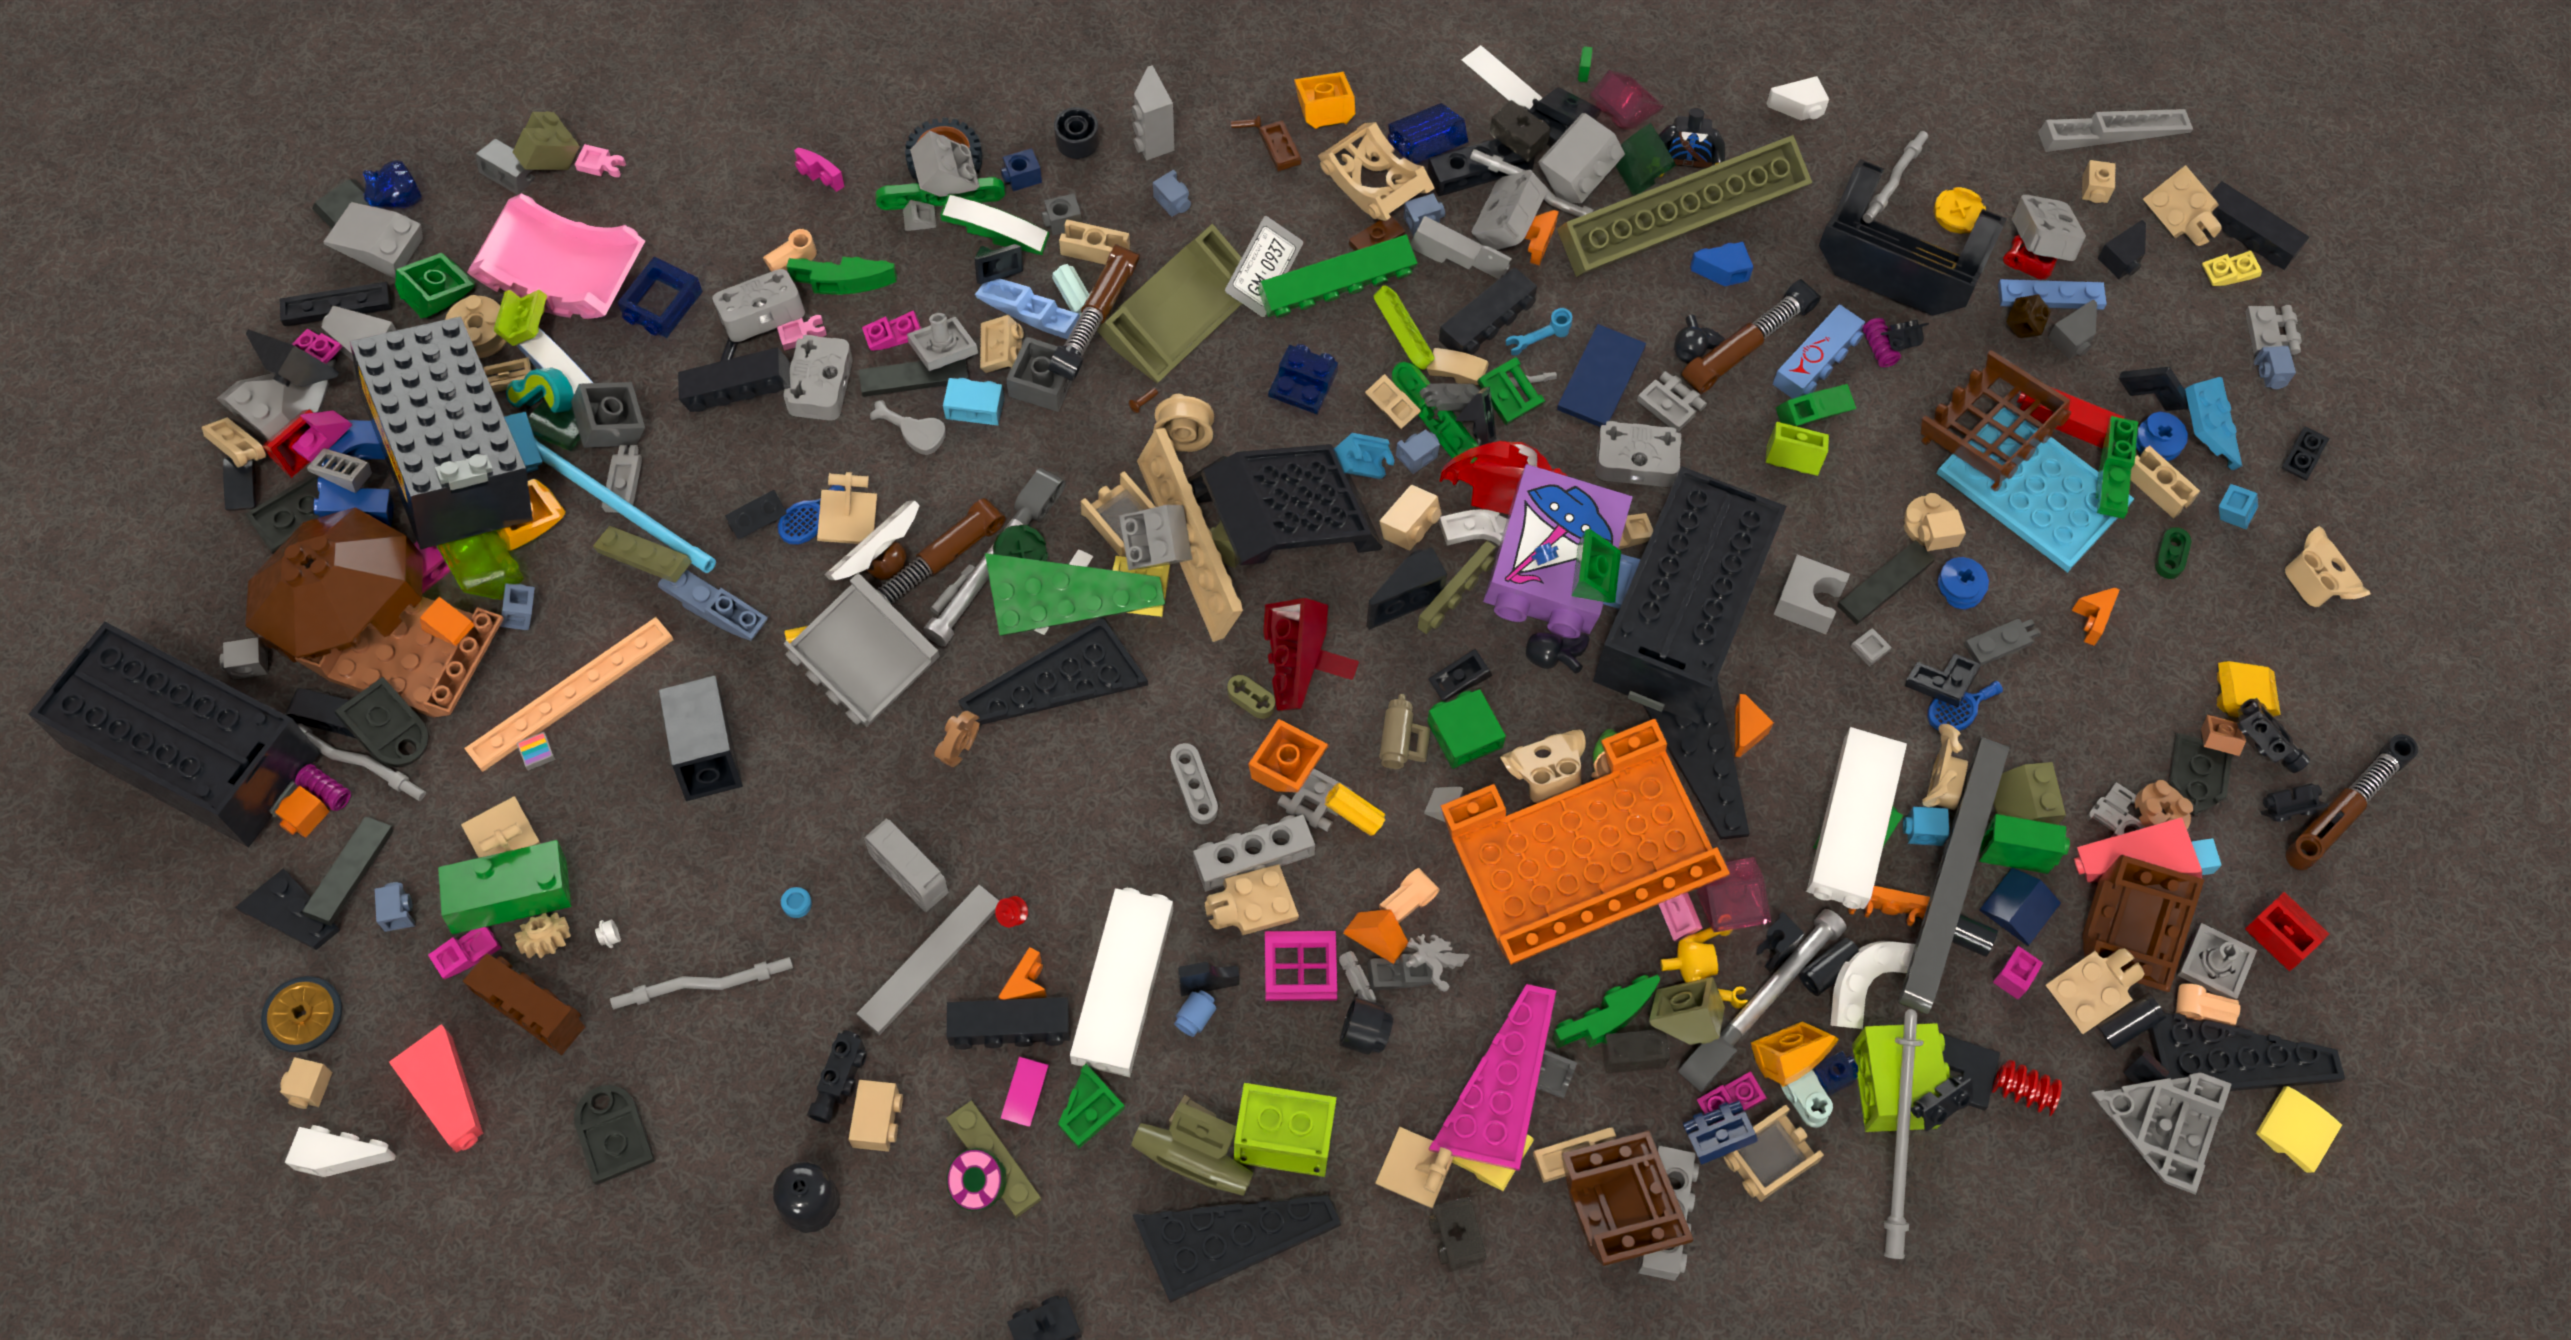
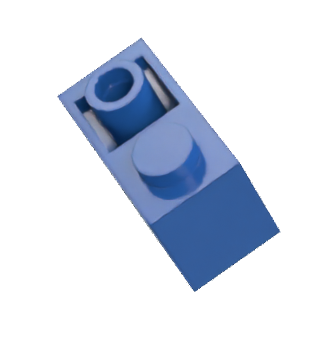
M1739 242L1735 244L1727 243L1712 249L1704 248L1694 252L1690 268L1691 271L1722 286H1729L1749 281L1753 264L1744 243Z

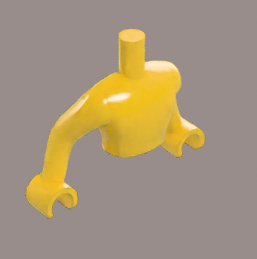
M1728 914L1721 915L1716 925L1679 940L1677 958L1661 959V971L1680 970L1685 983L1717 975L1718 961L1715 947L1713 944H1703V942L1719 934L1722 936L1729 935L1733 927L1725 928L1721 923L1729 922L1731 916ZM1736 987L1734 991L1718 989L1722 1001L1730 1002L1735 1008L1741 1009L1748 1003V1000L1742 1001L1736 998V995L1746 992L1744 987Z

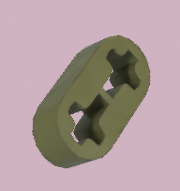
M1236 675L1229 680L1227 694L1234 703L1259 719L1268 718L1274 713L1275 699L1266 689L1244 675ZM1235 686H1245L1246 693L1243 691L1235 693ZM1266 700L1268 708L1263 706L1261 709H1258L1257 701L1262 703Z

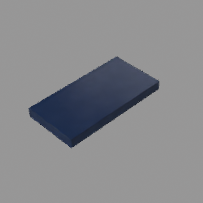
M1597 324L1563 393L1557 410L1600 428L1601 425H1606L1607 421H1611L1645 350L1646 343Z

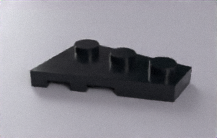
M284 868L235 907L239 912L249 915L315 950L319 949L340 931L334 923L330 926L304 916L302 911L311 897Z

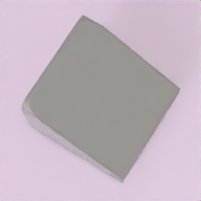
M910 200L903 210L905 230L936 228L934 205Z

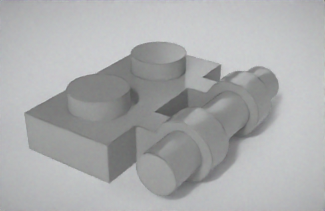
M2291 305L2281 307L2282 315H2276L2274 306H2248L2245 313L2254 355H2258L2262 347L2289 346L2290 353L2293 355L2301 352L2300 344L2302 339L2296 329L2297 315L2293 312ZM2279 327H2285L2286 335H2280Z
M1665 371L1660 377V380L1665 385H1662L1655 379L1638 395L1637 402L1669 427L1676 428L1678 433L1695 417L1696 411L1692 406L1702 411L1707 403L1700 398L1701 395L1695 390L1691 391L1683 385L1679 377L1676 375L1672 376ZM1673 392H1676L1677 394H1679L1683 399L1681 400V399H1680L1678 396H1676Z
M1313 769L1299 792H1293L1295 795L1292 799L1282 795L1277 805L1285 808L1286 813L1290 815H1304L1305 820L1309 822L1308 825L1315 829L1319 827L1328 832L1333 822L1325 818L1324 815L1327 811L1336 816L1338 814L1324 805L1325 798L1334 785L1340 782ZM1304 799L1317 805L1316 810L1312 811L1301 805Z

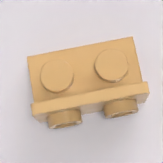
M1009 315L981 323L980 368L985 373L1008 366L1012 368L1022 347L1023 329Z

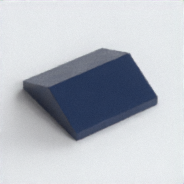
M2012 867L1979 911L2029 946L2061 902L2040 879Z

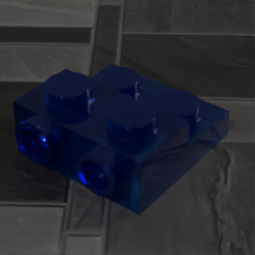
M1297 344L1296 347L1289 345L1279 364V371L1268 391V397L1318 415L1338 373V362L1328 353H1321V355L1311 353L1310 349L1303 344Z

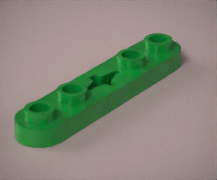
M996 177L979 178V188L977 190L953 194L954 196L979 203L995 202L1005 196V186L1003 181ZM919 183L885 185L879 188L875 195L876 205L883 210L904 209L910 200L934 206H944L947 196L939 197L920 189Z
M1400 362L1394 367L1392 380L1395 386L1401 392L1403 391L1421 410L1418 414L1429 430L1435 434L1452 459L1471 448L1479 446L1462 423L1455 421L1457 417L1452 411H1438L1439 419L1432 418L1435 415L1433 409L1437 408L1428 407L1424 402L1425 399L1420 395V391L1429 385L1430 382L1417 366L1410 362ZM1474 457L1471 463H1474L1477 457Z

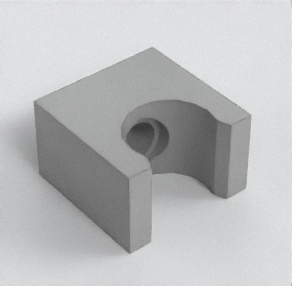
M1797 554L1774 615L1826 634L1836 611L1833 608L1821 605L1815 599L1814 594L1823 592L1834 597H1840L1850 574Z

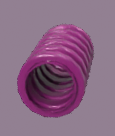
M1874 318L1865 323L1862 331L1869 341V346L1872 347V352L1875 354V359L1878 360V365L1884 368L1896 364L1900 360L1901 354L1891 348L1888 334L1881 335L1882 332L1889 331L1888 326L1885 325V320L1883 318Z
M312 764L303 767L296 776L295 784L297 787L299 785L332 811H339L350 800L351 791L348 788H344L341 783H337L335 779L330 778L329 775L324 774L322 770L317 769Z

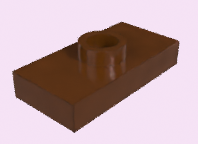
M1283 120L1259 127V134L1277 171L1301 164L1302 158Z
M1391 216L1387 221L1379 220L1350 238L1349 245L1356 251L1405 235V230Z

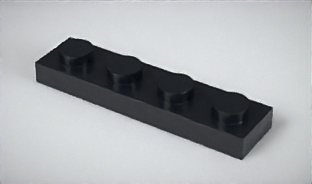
M388 282L279 299L280 321L283 326L321 321L329 314L333 306L362 314L392 309L391 292Z

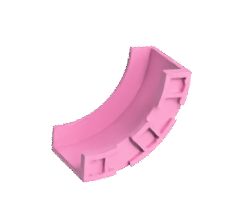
M521 193L508 200L467 273L498 292L499 288L504 291L511 290L520 298L540 289L547 295L544 312L571 318L572 314H580L583 319L599 318L605 316L645 240L638 236L634 229L626 225L603 228L566 219L535 203L531 197Z

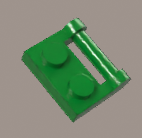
M1517 357L1477 380L1481 389L1490 387L1492 406L1505 425L1537 409L1546 402L1542 395H1538L1520 368L1521 363ZM1511 372L1529 399L1528 402L1525 403L1507 376V373Z

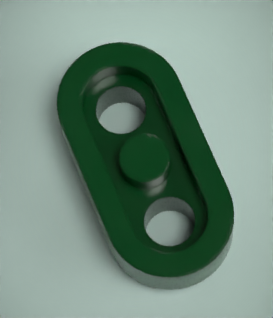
M2178 527L2170 528L2161 538L2155 561V569L2164 578L2175 579L2185 569L2192 541L2189 533L2184 529ZM2171 542H2175L2178 545V547L2173 546ZM2165 564L2170 565L2172 569L2168 568Z

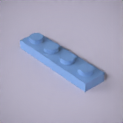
M2000 279L1998 283L2000 306L2012 307L2016 298L2037 294L2040 295L2049 308L2079 309L2093 299L2097 302V309H2104L2107 304L2104 282Z

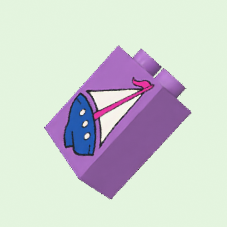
M1526 464L1516 487L1483 602L1494 605V612L1499 617L1509 621L1522 622L1526 620L1527 616L1549 622L1548 629L1561 637L1577 638L1581 632L1590 634L1601 614L1604 602L1571 596L1578 543L1585 529H1591L1619 548L1633 496ZM1549 542L1551 547L1558 546L1557 554L1559 557L1538 566L1536 560L1531 558V556L1536 554L1534 549Z

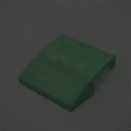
M1651 123L1621 144L1625 155L1615 165L1633 196L1656 184L1654 181L1656 177L1676 166Z
M544 400L528 417L533 435L566 450L572 451L581 438L573 407L569 411L554 413L551 411L546 400Z

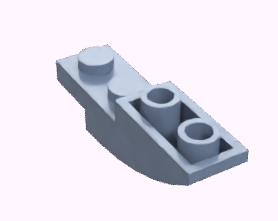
M685 570L676 583L663 578L658 583L660 589L682 602V606L687 610L741 638L752 641L768 620V617L722 588L716 589L688 570Z

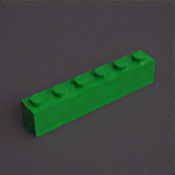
M1406 234L1262 280L1257 289L1267 316L1276 315V318H1281L1290 314L1292 309L1300 307L1301 310L1313 307L1316 301L1322 299L1325 302H1330L1339 298V294L1347 291L1349 294H1355L1364 289L1363 286L1373 284L1376 287L1388 282L1387 278L1397 276V279L1407 277L1412 274L1417 261Z

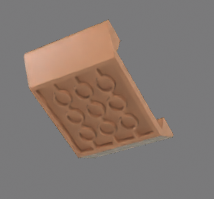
M422 597V600L415 608L408 605L399 615L402 622L390 636L384 637L369 623L359 634L361 642L357 644L356 648H348L341 651L333 648L330 654L316 657L313 660L305 659L304 657L298 659L295 657V660L328 681L362 692L378 679L384 677L413 711L433 718L451 715L504 618L501 615L478 607L473 614L455 608L475 624L455 646L421 629L420 617L434 603V600Z

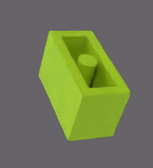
M1776 422L1767 444L1765 463L1818 476L1828 453L1829 435Z

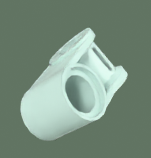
M1813 1070L1784 1087L1781 1086L1788 1100L1794 1105L1802 1120L1808 1126L1818 1128L1827 1122L1833 1110V1104ZM1812 1107H1814V1109L1820 1108L1822 1110V1113H1820L1819 1111L1813 1112L1811 1109Z

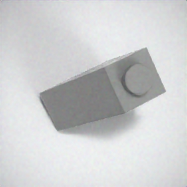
M333 306L329 314L324 317L321 327L326 336L342 345L340 351L352 361L350 341L397 331L391 321Z

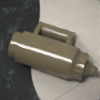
M1400 694L1398 699L1391 700L1388 709L1385 711L1379 757L1381 764L1389 769L1403 768L1404 763L1408 759L1419 762H1426L1430 728L1413 723V706L1409 701L1405 700L1404 694ZM1411 732L1418 734L1416 752L1409 750Z

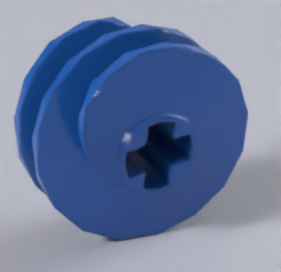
M2153 413L2138 428L2136 449L2139 454H2142L2150 445L2167 462L2174 460L2187 443L2188 433L2185 425L2170 413Z
M1965 557L1953 558L1945 563L1938 576V587L1946 597L1948 604L1954 608L1966 610L1975 607L1982 601L1988 590L1989 579L1987 572L1973 559Z

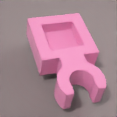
M584 144L575 163L577 171L602 176L603 171H608L613 177H620L621 175L619 168L615 167L616 165L624 167L626 165L622 156H610L609 150Z
M821 315L812 316L804 323L802 318L778 326L777 330L784 351L795 348L798 338L803 339V335L817 337L827 335L824 326L815 328V326L823 324Z

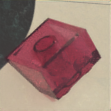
M1611 70L1606 73L1591 93L1597 100L1595 104L1604 112L1609 111L1614 116L1612 120L1622 128H1625V126L1636 128L1664 107L1632 76Z
M1755 857L1725 862L1730 875L1696 889L1714 933L1771 923L1764 877Z

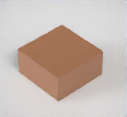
M2210 715L2206 716L2201 728L2204 747L2240 756L2246 739L2239 729L2237 722Z

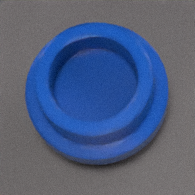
M1549 542L1535 548L1536 554L1531 556L1532 560H1536L1539 566L1558 558L1557 550L1559 549L1558 546L1551 547Z

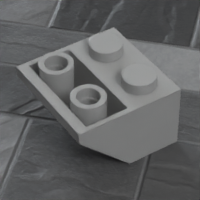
M929 130L910 149L920 189L942 197L979 188L971 151L966 145L959 144L944 135H939Z
M1163 505L1119 516L1128 570L1164 566L1192 560L1183 505Z

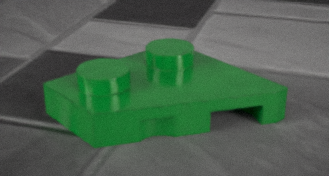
M1087 1064L1082 1067L1077 1084L1068 1099V1105L1058 1122L1059 1128L1078 1149L1125 1109L1124 1104Z

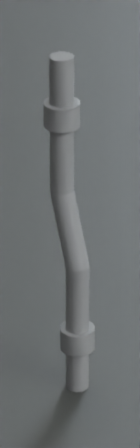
M1920 131L1916 138L1910 141L1904 148V154L1894 166L1890 180L1880 194L1875 195L1870 201V207L1863 215L1865 222L1871 223L1876 215L1881 213L1887 206L1889 197L1899 185L1903 171L1911 160L1916 158L1922 151V145L1928 138V134L1925 131Z
M1476 149L1473 150L1470 157L1472 160L1489 166L1488 169L1496 173L1501 171L1508 175H1513L1526 171L1504 162L1503 158L1497 155L1492 157ZM1549 189L1544 197V200L1549 205L1577 217L1593 212L1592 208L1587 206L1582 208L1556 197Z
M298 725L317 750L331 760L364 766L388 781V785L398 792L404 791L418 801L425 797L426 791L411 783L409 777L403 773L392 771L368 755L336 749L313 735L312 730L305 725Z
M788 957L768 964L764 961L755 964V968L722 978L682 976L646 987V985L635 987L632 992L610 998L614 1010L634 1003L638 1005L650 1002V998L683 988L723 990L756 979L758 981L771 978L770 975L792 969L793 965L791 958Z

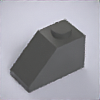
M2094 299L2056 323L2048 336V339L2069 360L2077 354L2083 356L2092 347L2090 343L2096 334L2097 302Z

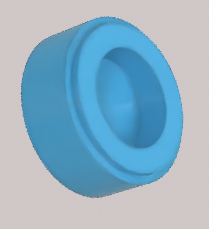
M793 887L782 895L781 906L789 917L800 918L810 911L812 901L805 889Z

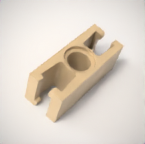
M1066 220L1065 234L1062 233L1059 239L1061 255L1106 265L1115 244L1130 250L1129 233L1072 220Z
M2150 445L2143 451L2140 457L2138 455L2135 457L2130 480L2173 519L2181 513L2184 506L2187 508L2191 505L2199 494L2200 490Z

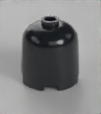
M809 1162L794 1163L785 1168L777 1177L773 1187V1201L783 1222L792 1229L799 1230L802 1233L817 1232L828 1226L840 1206V1195L834 1181L820 1166Z

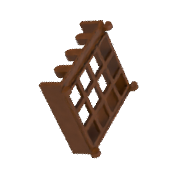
M1990 350L1987 354L1986 367L1982 371L1974 369L1970 374L1969 384L1964 389L1957 386L1953 391L1952 401L1947 406L1943 403L1937 406L1933 420L1926 415L1922 418L1921 434L1925 437L1921 442L1928 445L1931 440L1935 441L1994 480L1995 483L1991 486V489L1998 491L2002 486V482L2006 478H2012L2019 465L2024 460L2028 461L2033 456L2036 447L2040 443H2046L2058 425L2062 426L2071 415V411H2069L2070 399ZM1999 378L2014 386L2004 398L1989 390ZM2019 391L2035 400L2025 412L2010 403ZM1983 394L1999 403L1988 415L1973 406ZM2041 404L2054 412L2044 424L2030 416ZM2004 407L2019 416L2009 428L1993 419ZM1967 410L1982 419L1972 431L1956 422ZM2024 421L2038 429L2028 440L2014 433ZM1987 424L2003 433L1992 445L1977 436ZM1952 427L1966 437L1961 439L1948 429ZM2008 437L2022 445L2011 457L1997 449ZM1971 440L1985 448L1986 451L1982 453L1970 445L1969 442ZM1994 454L2006 463L2002 466L1989 456Z

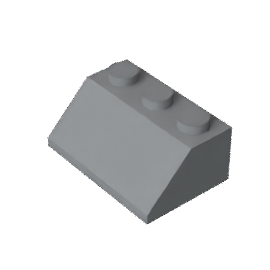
M1153 65L1147 67L1134 93L1135 105L1132 106V112L1135 117L1133 128L1136 134V138L1133 139L1134 145L1138 153H1143L1146 161L1174 151L1173 102Z
M1582 113L1538 163L1557 197L1571 203H1582L1625 153L1612 131L1586 113Z

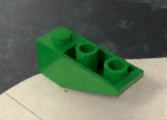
M1845 384L1788 400L1775 408L1781 423L1803 427L1855 410L1856 406L1849 386Z

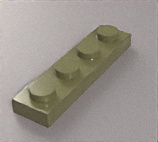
M609 526L593 545L594 549L604 556L673 583L678 581L692 563L685 554Z
M1486 541L1422 612L1419 616L1418 629L1427 634L1432 627L1437 629L1445 619L1444 614L1449 608L1454 610L1462 599L1461 595L1466 589L1471 591L1475 587L1482 571L1488 572L1495 563L1494 553L1496 546Z
M972 1100L946 1118L966 1149L983 1148L992 1151L997 1155L996 1157L999 1161L1003 1163L1006 1169L1007 1184L1001 1198L1015 1218L1041 1201L1037 1191Z

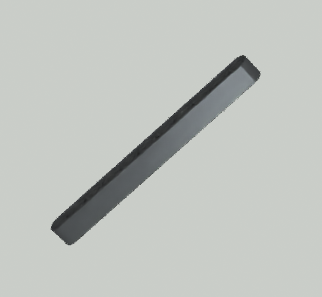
M1984 737L1979 739L1973 754L1898 1000L1899 1004L1925 1014H1929L1937 994L2009 752L2008 746Z

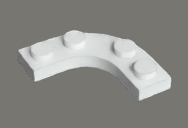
M1479 509L1442 516L1439 519V524L1446 545L1473 539H1485L1499 546L1507 518L1499 516V512Z
M1879 941L1858 949L1859 952L1849 962L1844 963L1836 979L1833 992L1831 1026L1863 1029L1865 998L1868 987L1874 978L1882 973H1907L1915 944Z

